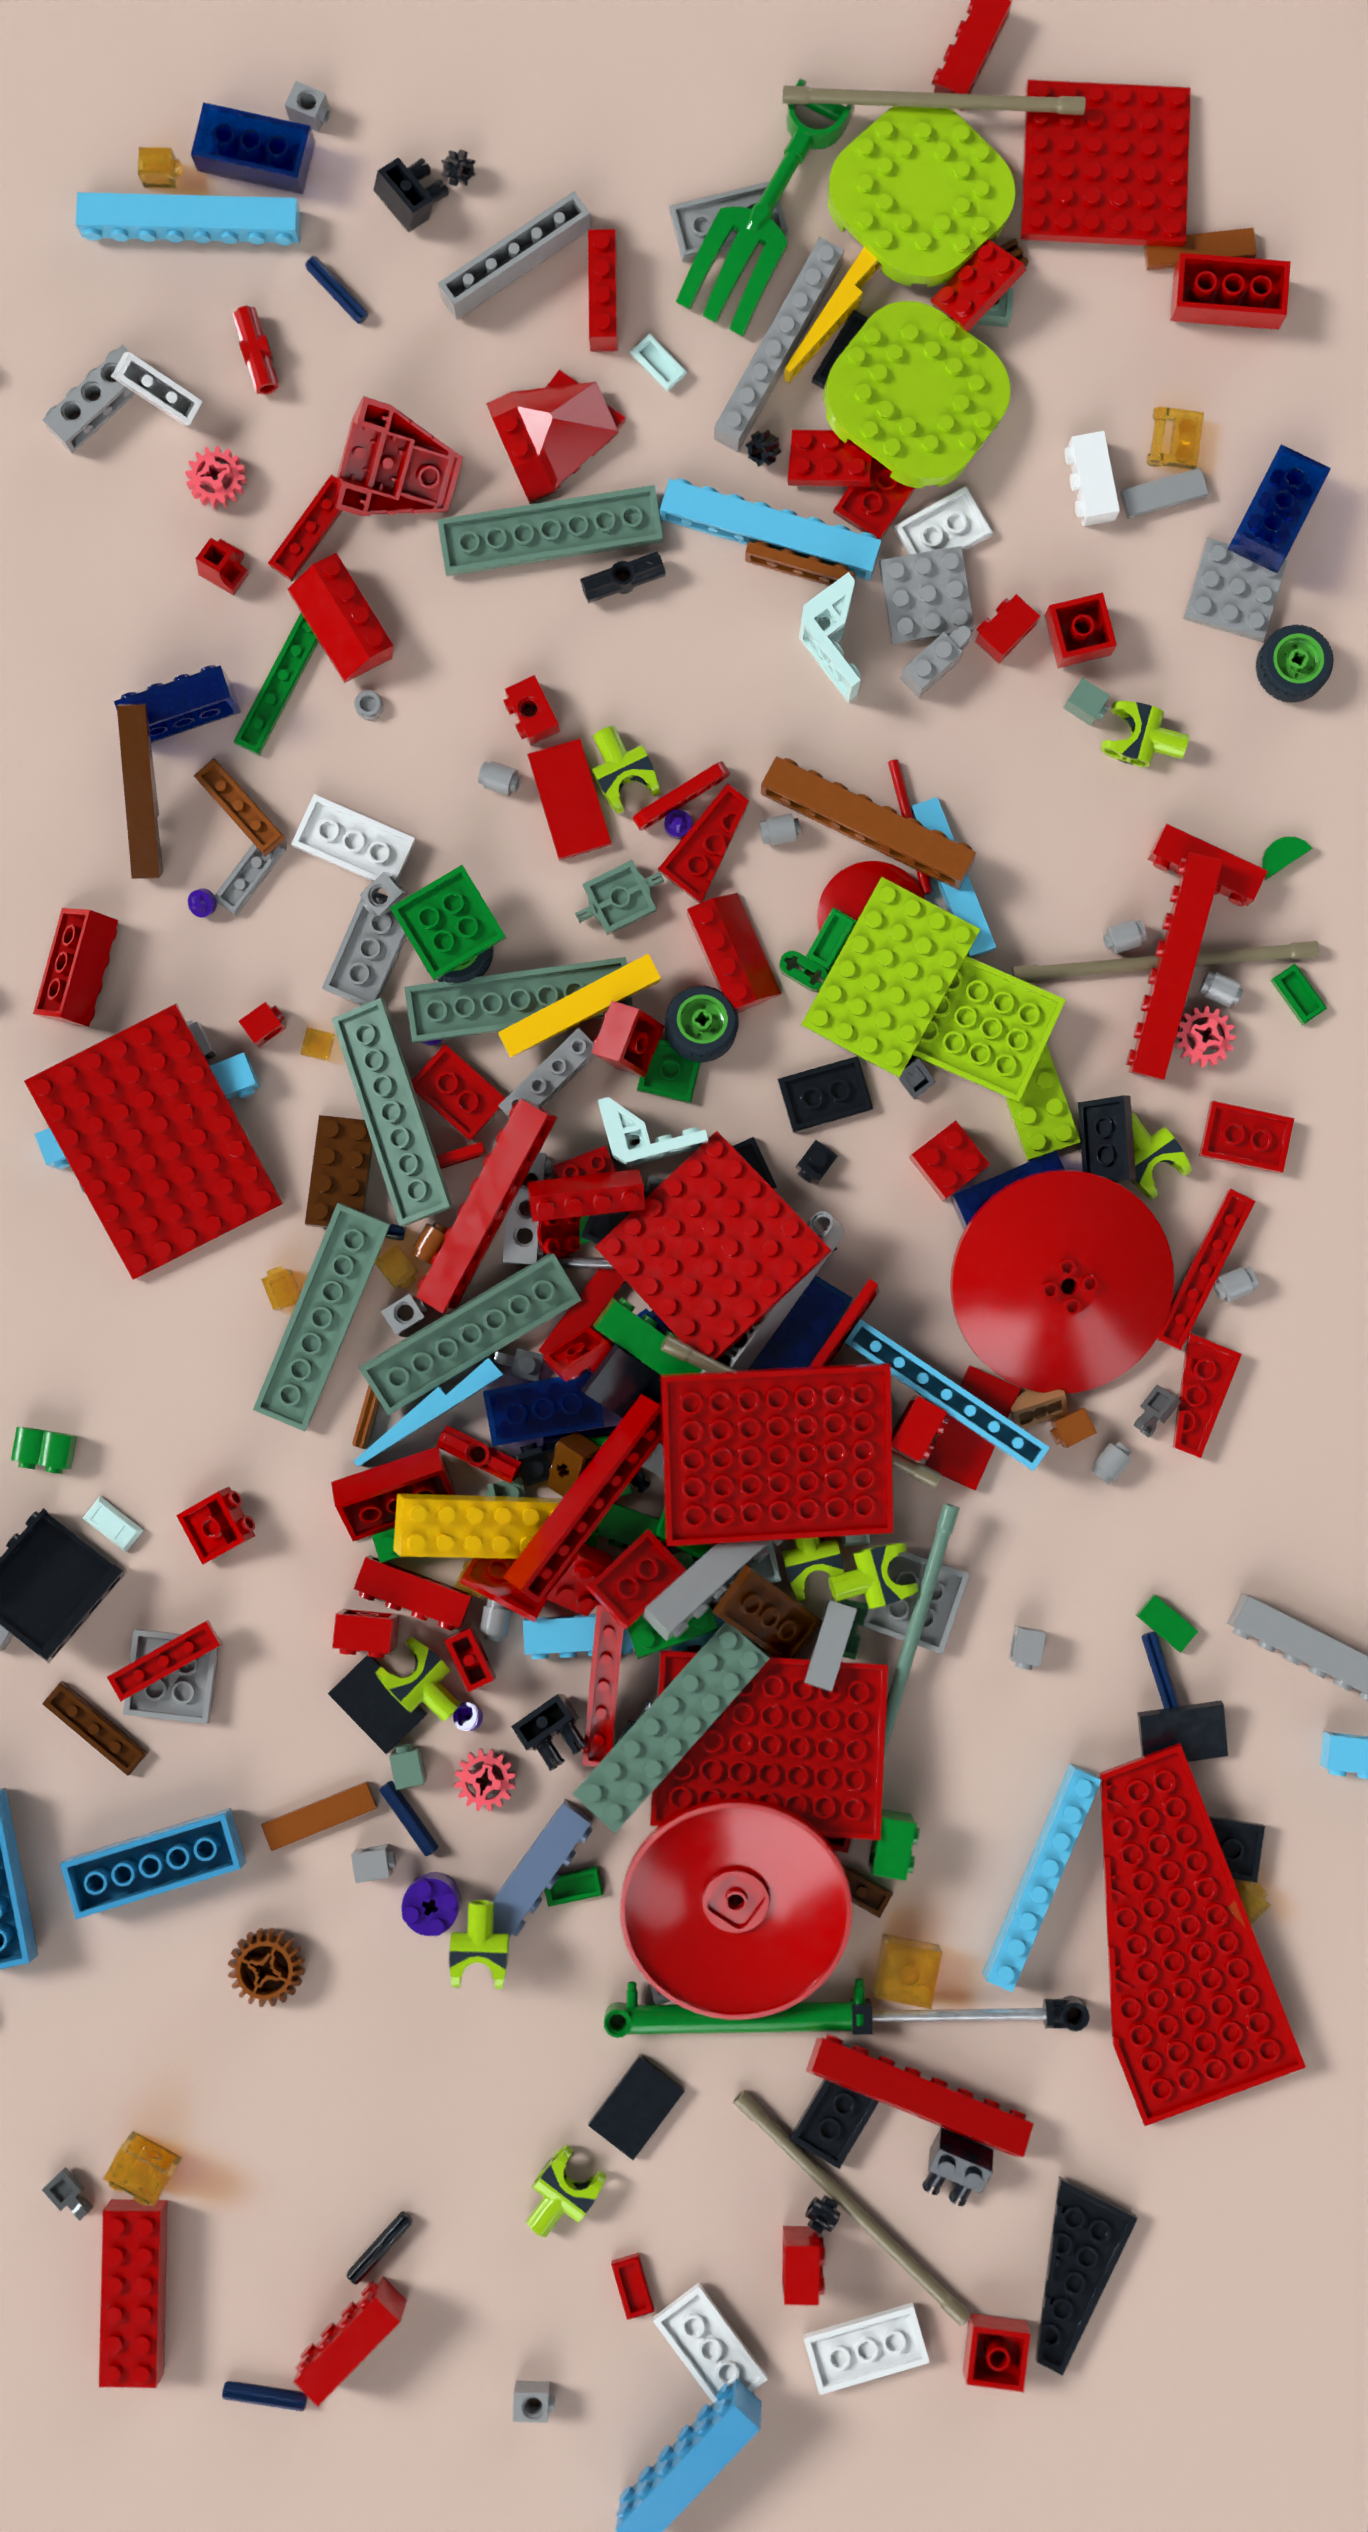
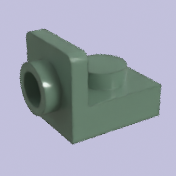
M522 1476L517 1477L513 1484L506 1481L489 1484V1491L484 1492L485 1496L527 1497Z

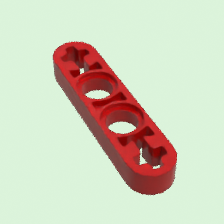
M720 761L640 810L632 819L638 829L643 831L665 818L669 812L678 810L715 787L731 773L724 762Z

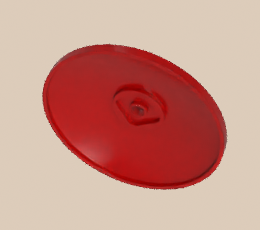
M1053 1170L1032 1174L1005 1186L995 1193L980 1207L964 1229L954 1254L950 1278L953 1312L958 1327L972 1351L986 1366L1005 1380L1019 1387L1042 1393L1063 1390L1065 1394L1091 1390L1113 1381L1130 1370L1144 1357L1156 1341V1336L1163 1328L1169 1314L1174 1290V1266L1171 1250L1161 1225L1150 1209L1136 1195L1120 1184L1093 1173L1077 1170ZM1067 1278H1072L1075 1282L1074 1289L1070 1293H1063L1061 1290L1062 1282Z
M722 1799L687 1808L667 1819L649 1834L636 1851L626 1871L620 1900V1921L624 1941L633 1962L645 1979L659 1993L679 2006L701 2015L721 2019L743 2020L764 2017L786 2010L810 1996L826 1981L839 1963L849 1939L852 1923V1902L847 1875L839 1857L825 1837L811 1824L786 1809L766 1802L749 1799ZM733 1894H739L744 1900L741 1904L733 1905L728 1901V1898Z

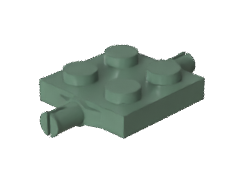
M633 860L582 884L589 898V906L575 912L579 923L595 916L601 922L606 934L609 935L657 911L650 896V888L664 883V879L660 871L645 879L637 871Z

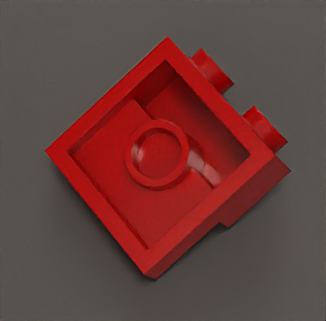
M587 1327L544 1355L543 1359L547 1366L566 1382L579 1377L586 1368L591 1373H594L612 1349L614 1343L611 1339L607 1340L601 1332L596 1333L593 1329Z
M230 1486L176 1515L202 1565L256 1536L253 1531L255 1529L253 1519L248 1515L245 1516L240 1507L242 1499L236 1491L231 1490Z

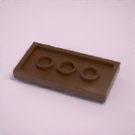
M319 1115L305 1218L306 1226L327 1228L337 1203L364 1213L373 1148L365 1120Z
M747 1565L744 1566L712 1611L719 1618L775 1657L795 1659L822 1622L820 1618Z

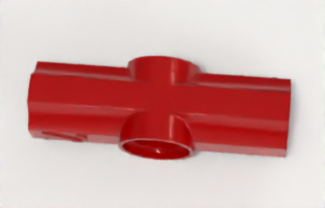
M247 305L239 307L232 314L241 340L239 341L245 364L249 367L255 391L257 394L264 395L274 393L279 388V382L271 360L273 357L266 335L263 334L255 306L250 307Z
M449 1425L445 1427L438 1439L437 1446L440 1449L510 1484H513L521 1470L522 1461ZM478 1447L484 1448L486 1452L485 1459L482 1462H477L474 1459L473 1454Z

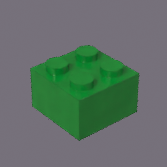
M882 1809L880 1840H872L868 1861L872 1875L906 1881L907 1874L913 1873L915 1856H912L911 1850L912 1844L917 1845L920 1829L910 1813Z

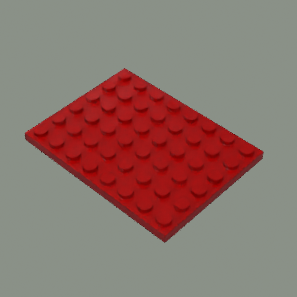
M177 1004L24 1080L133 1280L283 1204Z
M889 1363L661 1375L665 1533L667 1546L893 1533L891 1365Z
M660 1652L658 1697L697 1653ZM768 1657L769 1660L666 1775L652 1791L650 1826H659L673 1815L701 1803L722 1799H749L773 1804L796 1814L811 1824L824 1837L880 1840L888 1665L841 1662L833 1690L830 1692L804 1683L811 1660Z

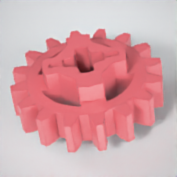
M216 446L214 452L205 447V454L203 456L196 452L195 455L198 460L196 462L189 460L188 464L192 470L185 471V475L189 479L186 484L189 490H192L191 494L194 499L200 498L203 506H206L210 501L213 509L217 508L218 503H222L224 508L228 506L227 500L229 499L236 503L235 494L244 493L240 484H247V480L243 476L246 470L243 465H240L239 457L237 455L232 457V453L228 448L222 453L219 446Z
M1205 1006L1200 1013L1196 1007L1191 1010L1192 1016L1188 1013L1182 1016L1184 1022H1180L1178 1028L1180 1032H1177L1176 1039H1179L1180 1043L1174 1047L1175 1049H1183L1184 1052L1180 1057L1183 1059L1189 1056L1190 1065L1199 1061L1200 1068H1204L1207 1061H1209L1211 1066H1215L1217 1058L1221 1061L1227 1058L1224 1051L1231 1052L1234 1048L1228 1044L1236 1039V1036L1229 1034L1234 1025H1226L1225 1022L1229 1016L1226 1015L1220 1018V1009L1218 1008L1210 1013L1209 1006ZM1206 1019L1203 1025L1191 1024L1196 1020ZM1217 1026L1219 1027L1222 1036L1219 1035ZM1204 1031L1207 1033L1206 1038L1209 1039L1205 1043L1202 1041L1203 1036L1200 1035ZM1187 1038L1190 1039L1192 1048L1190 1047ZM1208 1048L1217 1050L1213 1054L1203 1055V1052Z
M479 1748L478 1756L475 1757L470 1752L467 1755L469 1762L465 1760L460 1761L459 1765L463 1770H456L455 1776L461 1778V1780L455 1782L454 1787L462 1788L458 1797L463 1798L466 1796L468 1798L466 1806H470L474 1802L476 1803V1811H479L482 1805H486L487 1810L491 1811L493 1803L499 1808L503 1805L502 1797L510 1799L511 1794L507 1789L515 1788L516 1784L511 1782L510 1779L516 1776V1772L508 1771L512 1762L504 1763L502 1761L504 1753L496 1757L494 1756L493 1748L490 1749L488 1754H484V1750ZM484 1761L483 1766L478 1770H469L472 1765ZM494 1764L501 1769L503 1776L497 1774ZM488 1768V1779L491 1781L488 1782L482 1791V1780L479 1778L483 1776ZM467 1783L473 1785L477 1791L476 1795L471 1792ZM493 1789H501L497 1795L486 1798L488 1792Z

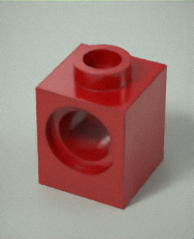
M266 1002L238 1021L258 1047H261L286 1029L281 1022L285 1019L284 1015L276 1005L271 1008Z

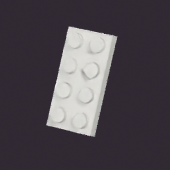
M314 794L291 845L373 882L383 872L390 873L398 882L416 839Z
M699 2282L653 2317L655 2325L713 2404L717 2400L716 2395L721 2387L726 2383L731 2385L735 2379H739L750 2392H753L768 2380V2376Z
M913 2302L803 2334L819 2395L930 2363Z

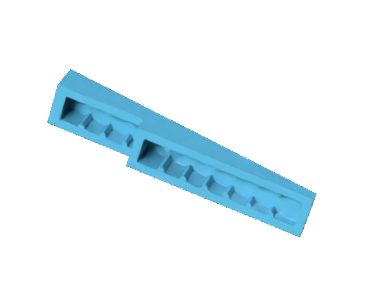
M938 797L911 806L914 818L923 827L931 831L939 830L948 839L954 841ZM968 874L959 890L937 880L947 910H950L951 914L981 929L967 956L975 958L993 952L996 945Z
M487 1358L449 1393H446L442 1387H437L353 1462L358 1467L363 1466L505 1374L491 1358Z

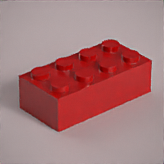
M1180 253L1173 272L1170 321L1279 330L1287 316L1291 261Z
M384 2277L377 2283L371 2281L362 2291L361 2295L363 2297L356 2304L352 2301L341 2313L343 2318L336 2325L333 2322L330 2323L320 2335L322 2339L316 2345L311 2343L301 2354L302 2360L296 2366L297 2374L293 2382L317 2407L401 2322L407 2300Z

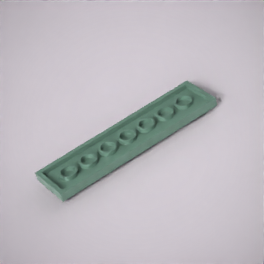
M655 485L437 519L446 576L663 542Z
M626 957L480 976L463 983L443 981L406 986L404 988L412 1043L500 1032L627 965ZM632 997L619 1002L633 1007ZM606 1011L591 1019L603 1018Z
M379 998L331 1018L399 1226L405 1227L452 1208L453 1204L385 1000Z
M337 1203L253 1408L254 1411L304 1432L307 1430L391 1224L344 1204Z
M547 1254L537 1260L536 1263L528 1265L359 1366V1370L386 1413L390 1415L582 1300L555 1254Z
M725 1622L573 1792V1795L608 1828L616 1833L764 1666L769 1658L741 1632Z

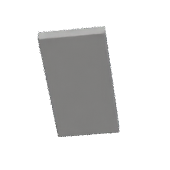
M769 182L669 206L682 262L695 259L720 208L735 206L752 209L754 204L759 202ZM779 199L773 210L771 220L778 225L786 237L788 236V229ZM734 230L731 232L720 253L730 250L738 232Z
M379 892L376 893V899L380 904L387 901L388 896ZM362 897L322 987L323 990L360 1006L380 998L407 937L391 910L385 916H378L377 913L373 916L362 905L365 901Z

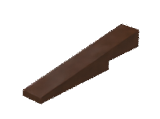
M118 704L117 715L132 879L160 878L163 874V863L157 820L159 808L147 704Z

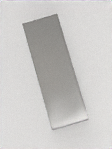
M1197 468L1123 489L1120 494L1127 517L1130 519L1207 497L1209 492L1202 469Z
M253 844L215 894L217 903L237 916L286 850L278 845L265 857Z
M829 1601L806 1674L805 1684L832 1692L855 1618L856 1608Z

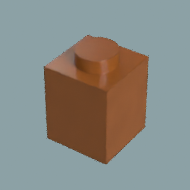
M1078 1408L1050 1422L1053 1427L1050 1430V1434L1056 1445L1061 1444L1063 1448H1068L1097 1433L1085 1408Z

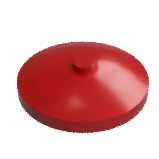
M881 861L859 862L838 872L825 887L817 909L818 931L821 930L833 907L858 921L881 877L925 899V896L917 882L901 868Z

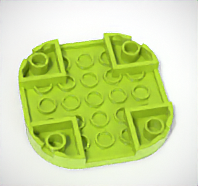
M897 106L890 108L838 155L831 169L827 187L828 209L840 231L844 232L847 230L882 265L881 272L897 283L910 287L912 283L927 284V287H934L949 281L959 268L988 239L994 238L996 240L1007 225L1015 201L1014 179L1006 162L960 115L949 108Z
M900 301L888 304L877 310L866 321L833 364L823 391V401L827 412L825 416L834 433L844 443L851 440L891 470L890 477L895 481L923 489L924 486L932 485L940 487L952 482L962 474L991 433L996 430L1008 408L1010 381L999 357L988 346L969 332L963 330L943 312L925 303Z

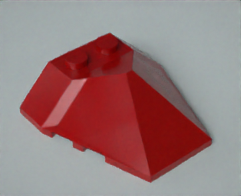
M597 382L514 391L486 403L530 504L557 491L563 481L572 473L575 474L591 455L594 456L619 433Z
M363 396L351 420L337 474L334 508L359 516L448 512L463 457L391 404Z

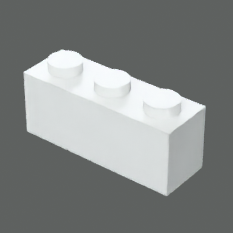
M124 352L111 375L113 379L182 425H190L203 402L130 352Z
M1104 431L1072 436L1068 447L1065 448V460L1067 465L1071 464L1070 486L1071 490L1076 491L1077 501H1075L1077 518L1081 517L1082 526L1115 521L1120 509Z

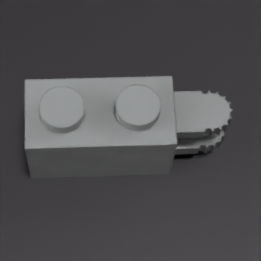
M964 625L960 626L949 636L943 632L903 668L900 679L918 698L959 663L963 653L962 650L969 644L972 635L970 628Z

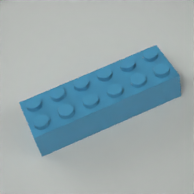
M6 1787L0 1788V1969L30 1963L38 1956Z
M228 1808L69 1857L60 1863L75 1919H79L241 1869L247 1861L232 1809Z
M735 2379L731 2385L728 2383L724 2384L716 2395V2402L711 2405H704L697 2415V2420L691 2426L689 2424L684 2426L677 2436L678 2440L672 2446L667 2445L658 2456V2461L652 2467L648 2465L641 2472L638 2478L639 2481L633 2487L628 2486L619 2497L620 2505L616 2514L617 2532H663L760 2430L762 2401L750 2392L739 2379Z

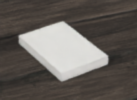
M966 486L894 526V531L908 555L962 546V552L993 534Z

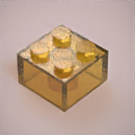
M883 1933L872 1989L875 1998L932 2009L942 1957L940 1946L938 1944Z
M132 2131L119 2148L103 2180L108 2182L112 2189L118 2192L125 2191L134 2196L135 2201L139 2204L154 2207L167 2188L182 2157Z

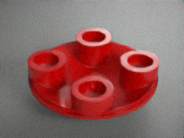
M581 1217L539 1221L537 1237L543 1252L546 1255L554 1253L556 1258L567 1256L571 1252H577L581 1245L579 1238V1221Z

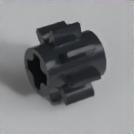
M460 149L457 153L449 150V156L445 160H441L444 170L441 175L450 178V185L457 187L460 183L468 186L467 180L476 175L473 167L475 160L467 158V151Z
M758 430L752 434V440L746 444L748 458L756 462L758 467L764 463L768 466L776 461L775 456L782 451L779 449V438L770 434V430H766L762 434Z
M826 2195L823 2196L822 2200L814 2197L805 2212V2216L810 2219L807 2225L819 2234H822L824 2229L831 2232L841 2215L836 2210L838 2204Z

